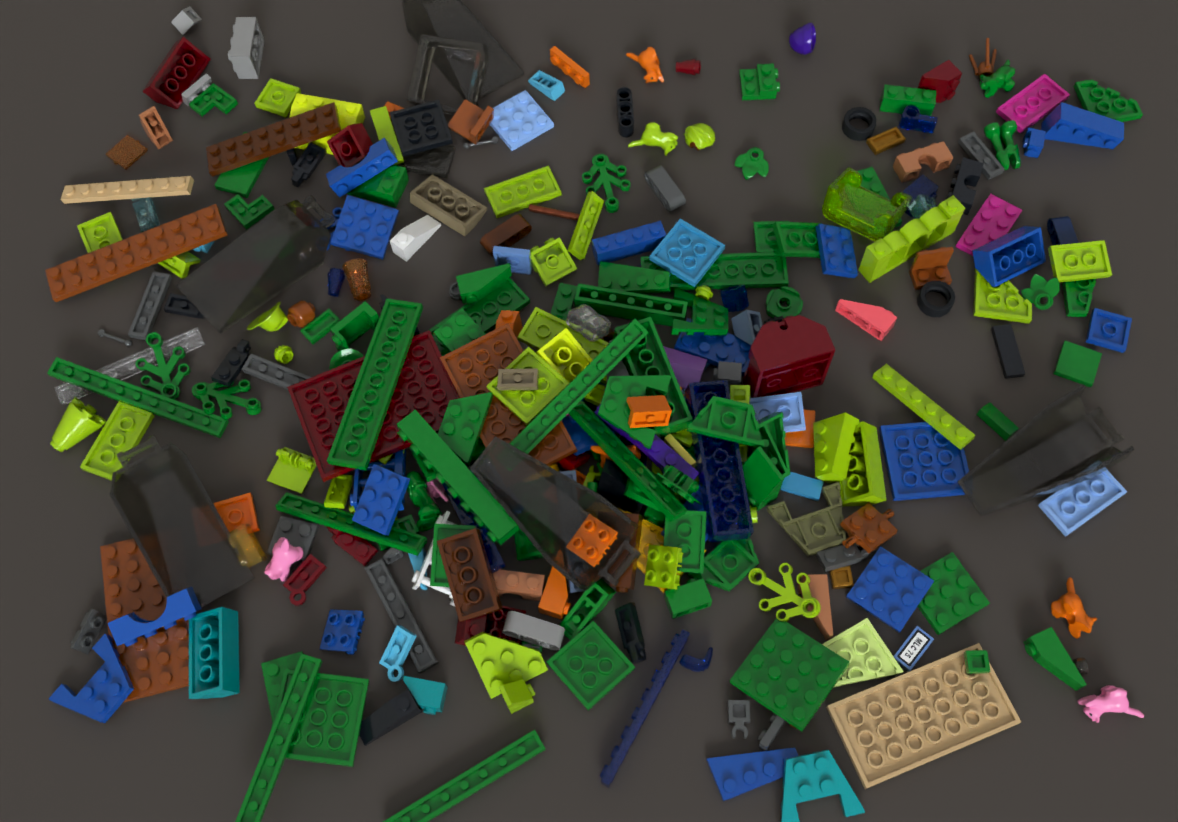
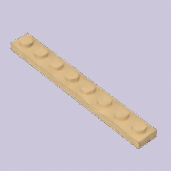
M191 176L65 185L60 200L67 204L190 195L194 179Z

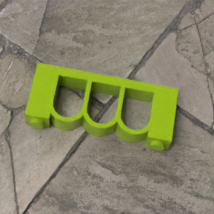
M953 195L941 202L937 207H933L925 212L919 219L909 221L899 231H893L883 239L877 240L866 247L858 271L871 283L916 256L918 252L929 248L954 233L965 207Z

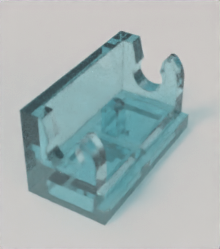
M151 197L131 199L132 202L140 200L132 205L141 233L160 226Z

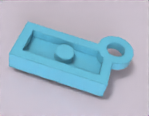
M399 625L396 626L379 662L388 669V678L393 682L402 680L404 670L401 666H403L417 637L416 634ZM395 669L398 670L397 677L393 675Z

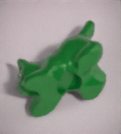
M1006 60L1005 64L992 75H980V87L986 90L984 93L986 98L993 96L999 88L1009 92L1014 87L1015 81L1012 77L1016 69L1010 67V60Z

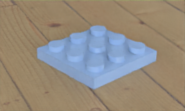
M526 90L493 108L494 118L490 123V126L511 151L554 127L553 121Z

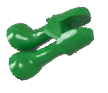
M1014 120L1005 122L1001 127L998 123H990L984 128L985 136L995 148L997 154L995 158L1005 170L1009 169V160L1013 169H1018L1021 165L1019 148L1017 144L1014 145L1012 135L1017 130V124ZM1000 136H1001V138L1003 139V142H1004V144H1005V147H1006L1005 150H1004V148H1003V146H1002Z
M412 471L406 476L411 479L407 492L414 505L420 508L418 511L420 519L417 521L416 526L419 531L424 532L434 528L438 516L442 513L439 506L427 493L426 488L428 486L418 472Z

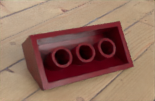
M182 37L175 42L142 92L156 103L178 109L183 102L181 94L197 81L211 59L186 38Z

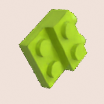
M560 237L557 239L550 238L544 242V246L540 248L535 246L530 249L532 267L535 273H538L545 287L577 270Z

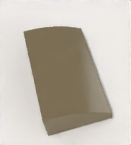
M433 174L410 192L411 204L463 236H466L478 224L487 211L486 206Z

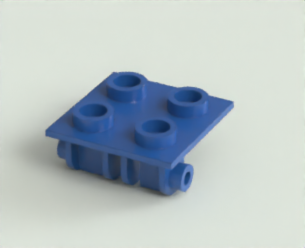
M330 609L320 650L346 651V654L354 655L358 645L356 639H360V636L357 634L362 633L360 629H362L363 621H365L363 611Z

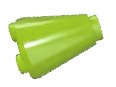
M74 397L64 412L50 444L60 452L68 450L99 430L106 423V420L95 414L97 410L89 404L85 406L81 400Z

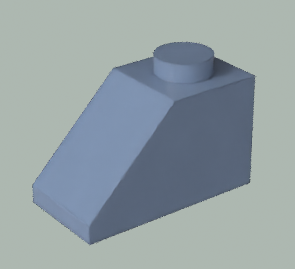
M746 309L731 320L734 335L752 345L762 327L760 312Z

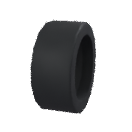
M855 107L848 110L842 123L843 133L848 138L856 141L870 138L876 127V116L871 110L864 107ZM852 119H862L869 124V127L857 129L849 121Z
M930 281L920 290L917 298L918 307L928 316L942 317L951 310L955 302V292L945 282ZM928 292H938L945 297L947 303L944 306H934L927 301L925 296Z

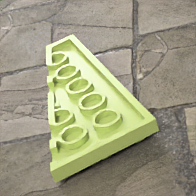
M868 618L822 644L850 662L848 668L834 687L898 675L904 672Z

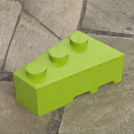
M845 412L813 423L816 478L829 484L846 479L851 459L849 452L851 443L855 441L853 435L855 426L859 424V419Z

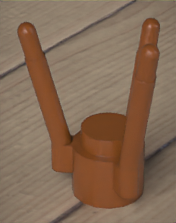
M986 38L985 61L981 62L978 67L972 54L969 55L975 75H979V78L980 75L990 76L994 73L997 49L993 50L990 64L989 38Z

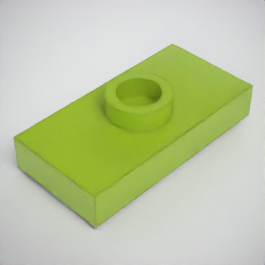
M340 475L331 480L324 501L325 508L345 509L353 483V475Z

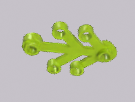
M782 563L779 566V572L783 576L786 588L767 578L766 573L762 569L753 568L750 570L748 578L751 583L755 585L763 584L782 595L771 599H761L759 608L762 611L769 612L772 607L793 602L798 606L788 610L779 609L776 612V618L779 621L786 622L789 618L801 614L807 618H814L820 613L821 605L811 595L809 588L810 577L806 573H799L796 577L797 583L801 586L803 598L796 595L791 576L793 568L790 564ZM788 566V572L784 573L783 568ZM761 574V580L757 581L756 576ZM802 576H806V581L804 583H801L800 578ZM764 602L769 604L766 609L763 608ZM810 604H813L814 609L812 611H808V606ZM782 612L786 613L784 619L779 618Z

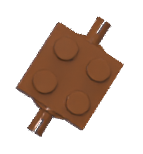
M870 503L861 507L840 524L849 535L847 539L842 541L843 546L849 548L856 543L862 546L868 553H871L896 535L898 530L888 521L889 518L894 516V511L891 512L892 509H888L881 514Z

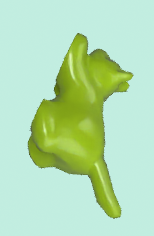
M650 122L646 124L641 139L632 141L628 144V147L640 145L658 146L664 150V154L667 156L678 144L676 141L678 136L671 132L664 133L657 123Z

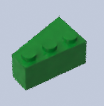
M773 412L758 420L759 432L762 440L765 442L764 452L785 478L790 475L788 450L785 444L786 433L782 420L784 417L783 412ZM749 446L752 453L756 450V448H758L754 446Z

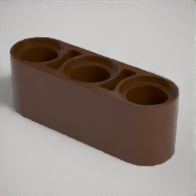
M516 214L481 238L480 244L493 257L494 246H512L531 232L532 226L521 214Z

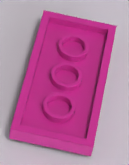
M1043 74L998 107L996 113L1006 122L1016 121L1017 131L1021 134L1028 127H1031L1054 110L1061 102L1066 101L1070 94L1046 74Z
M990 193L955 247L973 256L972 250L1008 234L1020 216L1022 209Z

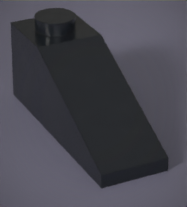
M409 689L389 700L362 721L359 735L365 746L422 713Z

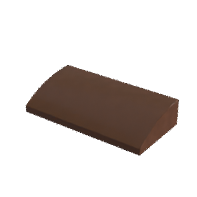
M474 528L438 540V548L459 622L502 610L480 529Z

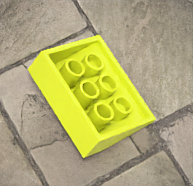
M299 93L296 94L290 111V117L334 102L337 106L341 130L348 125L363 124L365 120L362 104ZM337 133L312 141V143L325 148L326 154L333 155L327 141ZM310 142L295 148L306 150Z

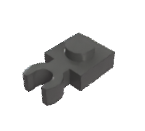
M728 700V723H734L731 736L735 739L736 731L741 730L743 738L746 739L748 729L744 726V723H750V701Z

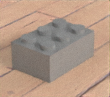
M236 17L235 24H233V37L230 39L231 49L228 51V59L232 62L233 70L237 73L239 79H259L265 39L256 17Z

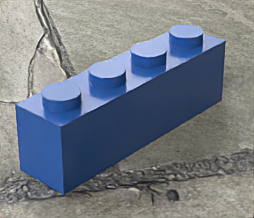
M661 221L592 239V252L599 266L600 261L610 263L655 250L665 238L666 233Z

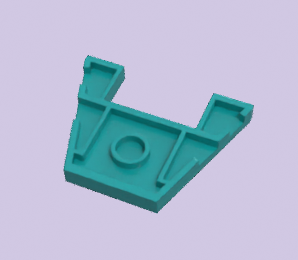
M826 749L785 759L781 822H800L796 808L797 803L839 794L845 817L865 813L863 806L829 750Z

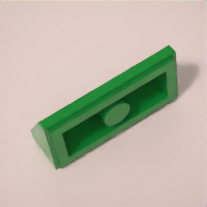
M990 402L983 406L976 414L1005 441L1019 429Z

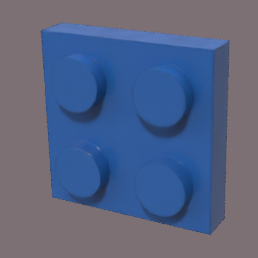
M1094 308L1091 313L1086 343L1124 353L1127 348L1132 318Z

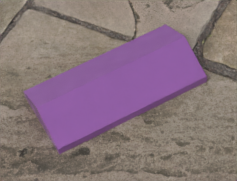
M663 346L679 386L683 390L696 393L707 364V359Z

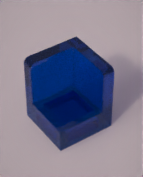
M745 284L727 287L720 291L723 306L728 308V312L741 311L749 306Z

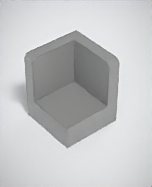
M189 6L183 9L171 23L181 34H185L202 19Z

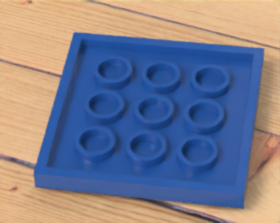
M927 422L882 425L879 427L893 501L971 495L974 492L964 448L961 450Z

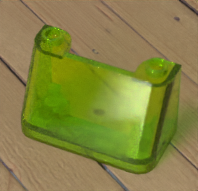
M848 167L828 186L822 213L827 219L876 242L892 232L908 208L912 196L898 192L892 197V200L887 199L862 187L861 174Z

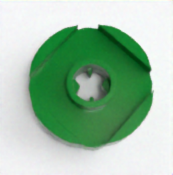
M783 286L780 289H773L766 298V313L772 318L775 316L777 318H780V316L785 318L786 316L800 315L803 308V300H801L798 291L791 287ZM786 301L788 307H782L779 303Z

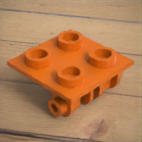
M589 514L566 548L595 567L600 564L599 562L603 558V554H607L605 552L606 549L610 550L608 546H611L615 539L617 540L618 532Z

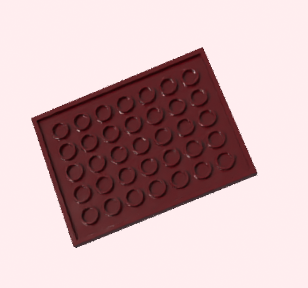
M430 330L413 336L369 463L411 446L407 440L404 442L397 434L399 431L397 423L411 412L416 410L438 434L449 401L460 398L440 359L442 355ZM365 356L287 387L323 482L355 470L354 468L328 464L327 458Z

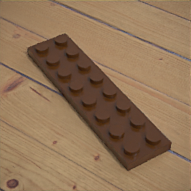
M333 102L206 147L209 173L213 177L340 132L341 126L337 106Z

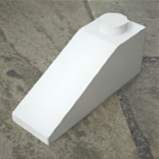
M426 215L402 228L390 240L393 253L407 262L440 228L441 223Z

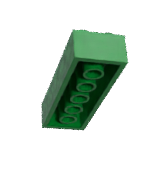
M651 317L638 320V322L649 333L622 360L629 376H671L666 395L646 389L644 396L664 395L672 410L668 426L649 427V429L656 430L655 434L660 438L687 429L688 425L692 423L693 418ZM628 324L615 327L613 338H615Z

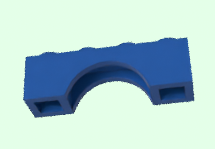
M384 137L370 146L367 156L357 165L352 167L339 165L328 172L326 176L329 186L340 198L398 162L393 147Z
M189 587L167 597L165 611L157 620H145L132 612L107 624L116 645L125 644L128 647L137 643V638L142 635L148 638L157 634V629L164 626L166 630L177 625L176 620L184 618L186 621L197 616L196 612L202 608L193 587Z

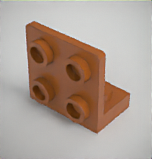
M465 99L448 123V128L472 143L477 144L494 118V109L487 106L483 110Z
M940 247L929 251L922 250L916 254L909 270L915 290L921 289L930 281H942L948 285L951 284L952 279L947 264L954 252L953 247Z

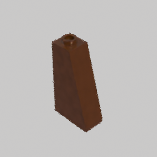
M599 510L600 521L618 532L617 540L615 539L612 545L608 546L610 550L606 549L605 551L607 553L605 556L610 586L615 587L617 592L628 593V589L634 590L643 517L639 514Z

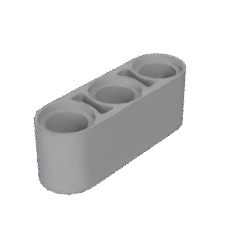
M509 611L507 613L502 633L509 637L555 651L560 650L565 628L560 625L516 611Z

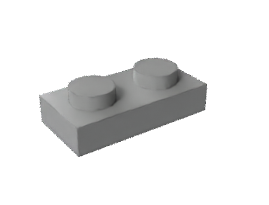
M207 73L181 94L183 102L187 106L212 85L211 77Z

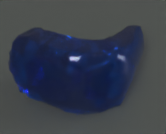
M710 647L703 659H697L685 654L679 663L684 668L692 671H705L710 666L713 648Z

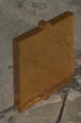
M127 135L108 151L106 156L112 159L115 164L127 170L148 150L138 140H134Z

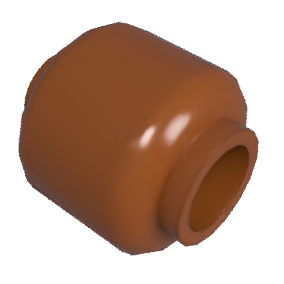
M301 300L288 309L287 318L293 326L303 328L315 319L316 310L313 304Z

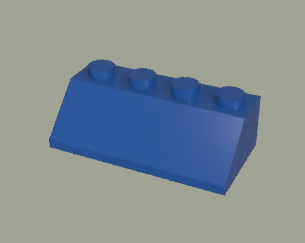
M1023 226L972 250L975 268L992 287H996L1046 262L1041 227Z

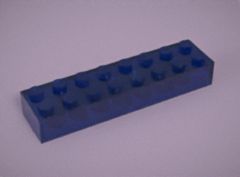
M727 380L688 384L685 390V397L693 420L713 396L731 400ZM691 432L697 471L699 472L698 477L703 508L707 512L706 527L709 542L748 539L754 533L739 444Z

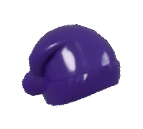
M807 23L790 34L789 44L799 54L806 55L813 51L816 43V30L813 23Z

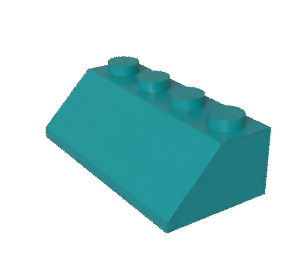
M219 607L197 614V616L189 619V699L223 698L240 693L238 611Z

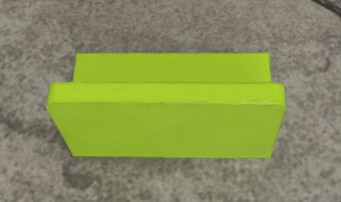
M187 251L161 261L158 264L183 279L187 278L190 265L200 263V259Z

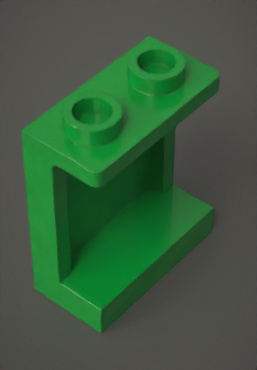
M366 301L330 328L333 334L331 338L335 342V347L338 351L349 348L348 346L368 330L372 329L375 331L379 316Z

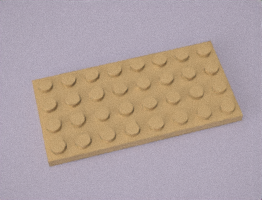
M980 643L826 707L864 789L1021 723L990 662L989 673H966L964 652L983 650Z

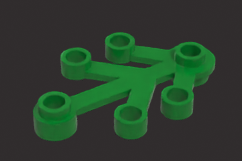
M597 154L592 158L593 166L591 169L582 174L583 183L590 184L597 171L599 170L600 176L594 184L586 188V196L589 191L596 193L603 184L607 197L605 209L609 213H615L619 210V201L614 197L610 183L616 185L622 191H629L631 183L627 179L620 180L608 174L606 169L615 172L618 177L626 176L627 169L624 165L616 166L610 163L609 158L605 154Z
M156 332L149 333L146 337V343L153 348L158 367L148 363L144 358H139L135 364L141 371L147 370L162 377L163 384L154 381L149 375H144L140 382L144 387H152L160 391L161 395L176 400L180 395V388L178 386L184 376L190 374L191 368L186 363H182L178 366V372L172 381L170 374L179 359L185 357L186 352L180 346L175 347L171 358L166 364L161 348L163 338ZM154 340H159L157 344H153ZM182 350L180 355H176L177 351ZM141 362H145L143 367H139ZM183 367H187L185 372H181ZM146 379H150L148 384H144ZM170 390H174L172 395H168Z
M246 379L241 380L237 386L221 391L216 389L225 385L217 382L210 384L199 382L192 387L193 396L202 401L203 411L206 414H211L215 411V405L209 400V397L216 398L223 419H229L233 415L231 407L227 406L226 402L246 407V412L249 415H257L262 410L261 403L256 398L247 400L233 396L240 392H248L251 389L250 381Z

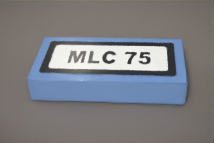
M916 626L893 657L900 666L909 672L933 642L934 638Z

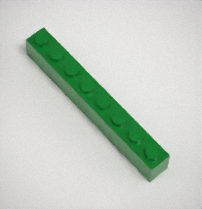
M416 410L397 423L399 429L397 434L404 442L407 440L411 444L409 447L416 456L421 455L423 464L429 470L432 468L436 472L435 477L441 484L445 483L449 487L447 490L454 499L456 497L460 499L461 507L467 513L471 512L475 516L473 520L480 528L483 526L488 531L486 535L493 543L497 541L501 546L519 531L518 523Z

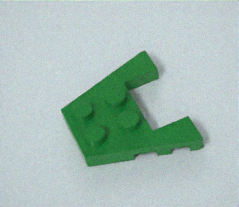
M674 289L673 299L688 302L687 306H691V322L673 319L672 335H678L679 332H686L687 335H694V332H704V335H727L728 308L683 290Z
M609 376L598 415L616 428H620L629 434L634 440L644 444V447L647 449H651L656 430L646 427H629L628 420L631 410L626 402L627 397L644 396L646 389L666 395L671 376Z

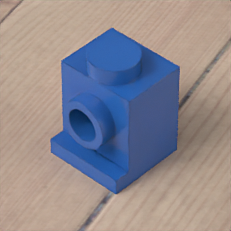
M1028 127L1023 137L1022 148H1025V156L1039 157L1044 146L1046 131Z

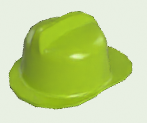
M281 301L254 319L248 325L247 330L254 329L257 326L271 332L281 329L288 322L287 316L279 306Z

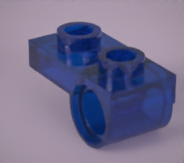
M909 105L905 107L902 113L899 128L933 133L938 117L922 115L916 106Z

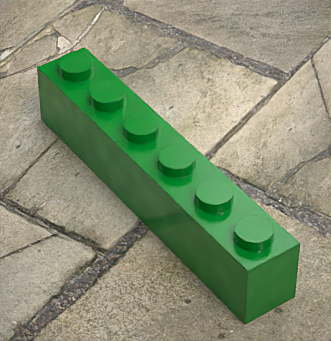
M579 283L574 299L575 310L583 311L586 307H589L601 315L630 320L636 319L637 321L651 317L654 324L671 327L673 319L685 321L688 305L686 301Z

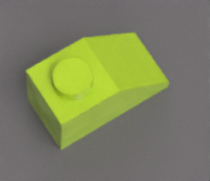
M524 679L499 686L511 714L534 703L532 696L535 695V692L530 683L526 685Z

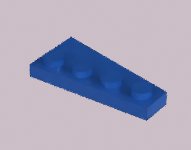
M794 747L707 758L706 761L724 802L783 778L785 759L798 756V753Z

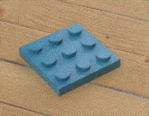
M679 219L649 256V260L695 287L725 250V245L684 220Z

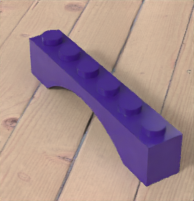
M600 405L596 408L595 414L609 429L632 442L651 459L663 474L664 467L672 465L691 479L695 480L699 472L656 434L651 449H647L644 447V444L634 440L629 434L598 415Z

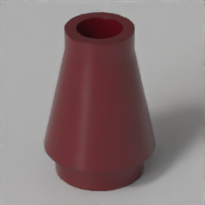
M695 58L676 62V72L690 75L700 74V60Z

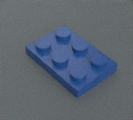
M819 223L816 226L822 273L854 279L858 276L851 229Z
M373 464L352 521L389 536L411 479L380 465Z

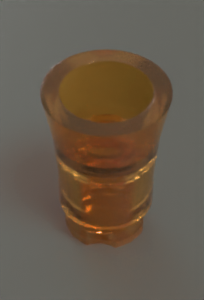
M352 259L345 262L342 268L346 274L354 300L364 301L370 298L371 287L368 276V262L365 259Z

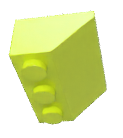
M567 328L535 352L569 383L592 361Z

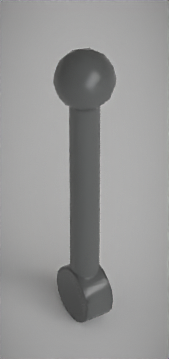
M494 136L489 140L478 141L477 144L465 142L463 147L468 149L470 146L486 143L497 144L498 137Z
M103 329L97 332L100 337L106 336L125 343L128 347L132 345L130 339L124 340L106 333Z

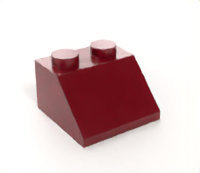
M947 60L923 74L918 88L936 90V103H942L945 100H950L955 95L962 72L950 60Z
M362 123L348 125L327 141L336 161L343 167H352L360 163L367 156L370 146L373 145Z

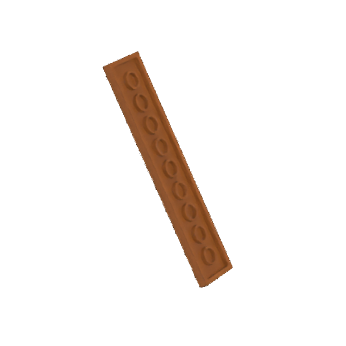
M217 204L211 205L46 269L45 272L52 299L55 302L62 301L228 236Z

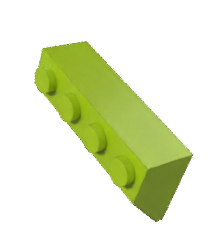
M862 421L858 426H855L853 435L855 441L851 443L849 452L851 459L846 479L837 481L840 483L842 507L864 506L867 503L874 505L886 501L877 427Z

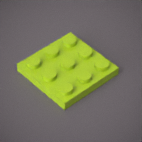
M527 347L505 369H538V390H498V376L486 387L524 424L528 425L569 382L530 347Z

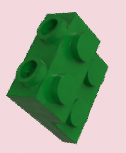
M774 63L757 64L756 69L739 70L742 100L776 99L777 92L780 91V82H776L778 68H774Z

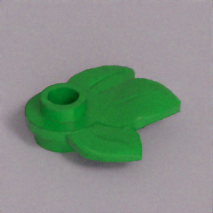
M753 147L747 153L739 155L735 160L734 166L742 168V173L746 180L753 177L756 173L763 177H766L768 174L769 165L764 159V153L760 148ZM756 153L758 157L754 158L752 154Z
M1035 274L1031 280L1030 288L1021 290L1022 297L1034 303L1040 310L1049 309L1053 305V298L1059 293L1060 283L1056 277L1047 282L1045 278ZM1043 297L1047 298L1046 304L1041 303Z

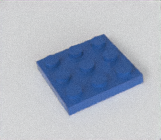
M347 195L331 239V245L383 260L399 210Z
M880 546L846 598L900 633L934 583V580Z

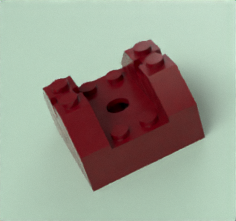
M801 315L787 316L783 318L782 322L769 321L762 325L750 347V361L743 378V384L750 385V398L795 393L823 385L836 350L826 327Z

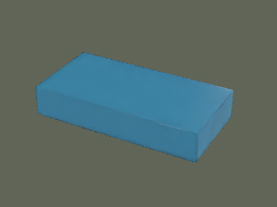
M790 472V475L784 478L780 490L819 501L824 481Z

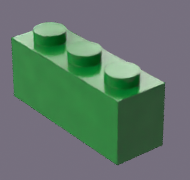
M885 84L880 98L879 111L931 117L936 104V90Z

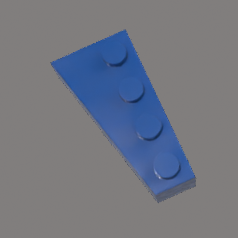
M1063 102L1042 121L1041 130L1046 131L1045 139L1108 149H1114L1124 140L1123 122Z

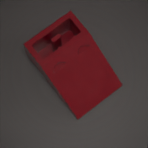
M502 606V610L462 622H459L458 619L455 644L466 646L465 640L481 632H486L522 645V640L503 634L502 630L509 611L526 614V611Z

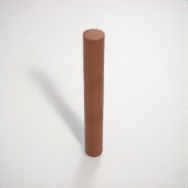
M529 205V211L576 221H578L580 216L577 213Z

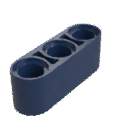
M1070 217L1048 219L1047 230L1052 245L1079 243Z

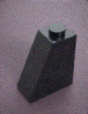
M606 458L597 487V501L640 513L642 505L646 506L624 495L628 476L616 463Z

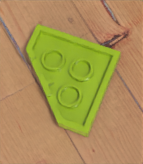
M975 268L973 316L1030 324L1032 321V303L1028 299L1025 300L1018 293L1019 290L1009 280L996 287H992Z
M481 632L464 641L491 699L502 694L499 686L523 679L526 682L548 671L538 649L529 648L486 632Z

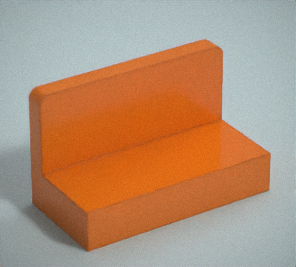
M664 395L627 397L626 402L631 410L628 420L630 428L668 426L672 410Z

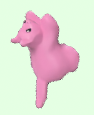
M285 537L279 538L272 549L273 556L267 564L264 573L272 580L280 578L282 582L286 581L290 575L291 565L303 557V549L300 546H292Z
M1108 685L1100 689L1101 694L1099 696L1089 695L1077 701L1079 705H1085L1083 712L1092 721H1096V723L1100 722V716L1104 712H1124L1144 718V714L1141 711L1129 707L1127 691L1123 688Z

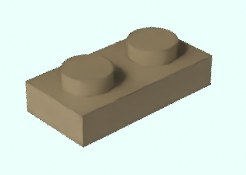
M498 369L497 388L498 390H538L539 371L538 369Z

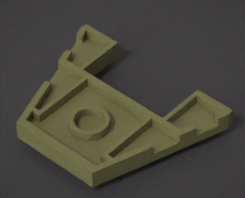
M839 482L822 487L821 491L829 507L792 519L784 501L767 506L768 513L808 557L817 554L818 551L842 545V541L846 539L845 530L840 526L844 517L842 514Z

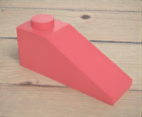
M843 299L838 301L835 309L836 312L880 341L893 328L897 317L891 311L883 307Z

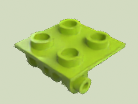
M287 447L279 448L276 452V456L279 458L267 481L302 494L317 466L314 457Z
M649 544L644 585L677 590V586H680V575L676 574L681 573V571H677V567H682V565H678V563H682V556L684 554L682 553V548Z

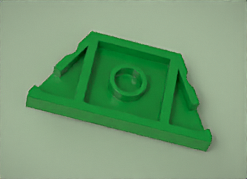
M489 392L450 400L438 431L441 439L467 465L471 463L494 397L493 393Z
M713 396L687 428V431L754 447L761 446L762 449L765 444L759 432L760 427L755 419L753 405Z
M746 524L740 525L704 558L703 573L688 572V576L698 580L704 578L705 583L729 592L749 574L750 570L759 565Z

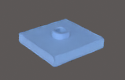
M501 246L493 247L495 267L510 263L511 273L528 275L532 273L530 250Z

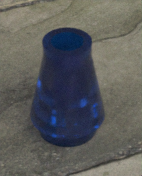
M331 268L330 272L327 273L328 295L338 297L346 276L343 270Z

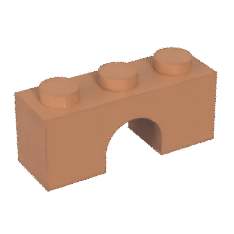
M944 141L932 143L927 147L899 154L896 156L893 168L900 181L904 183L918 178L922 168L920 164L929 166L934 173L949 168L953 156Z
M491 568L499 596L503 597L504 593L520 595L526 600H541L546 584L545 575Z

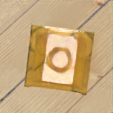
M243 524L229 532L230 537H228V541L232 548H237L240 554L237 557L242 566L246 565L250 568L268 559L250 524Z

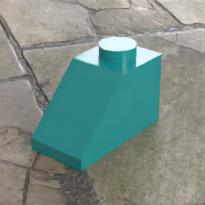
M404 676L403 681L421 709H424V713L436 715V712L442 713L448 689L445 683Z

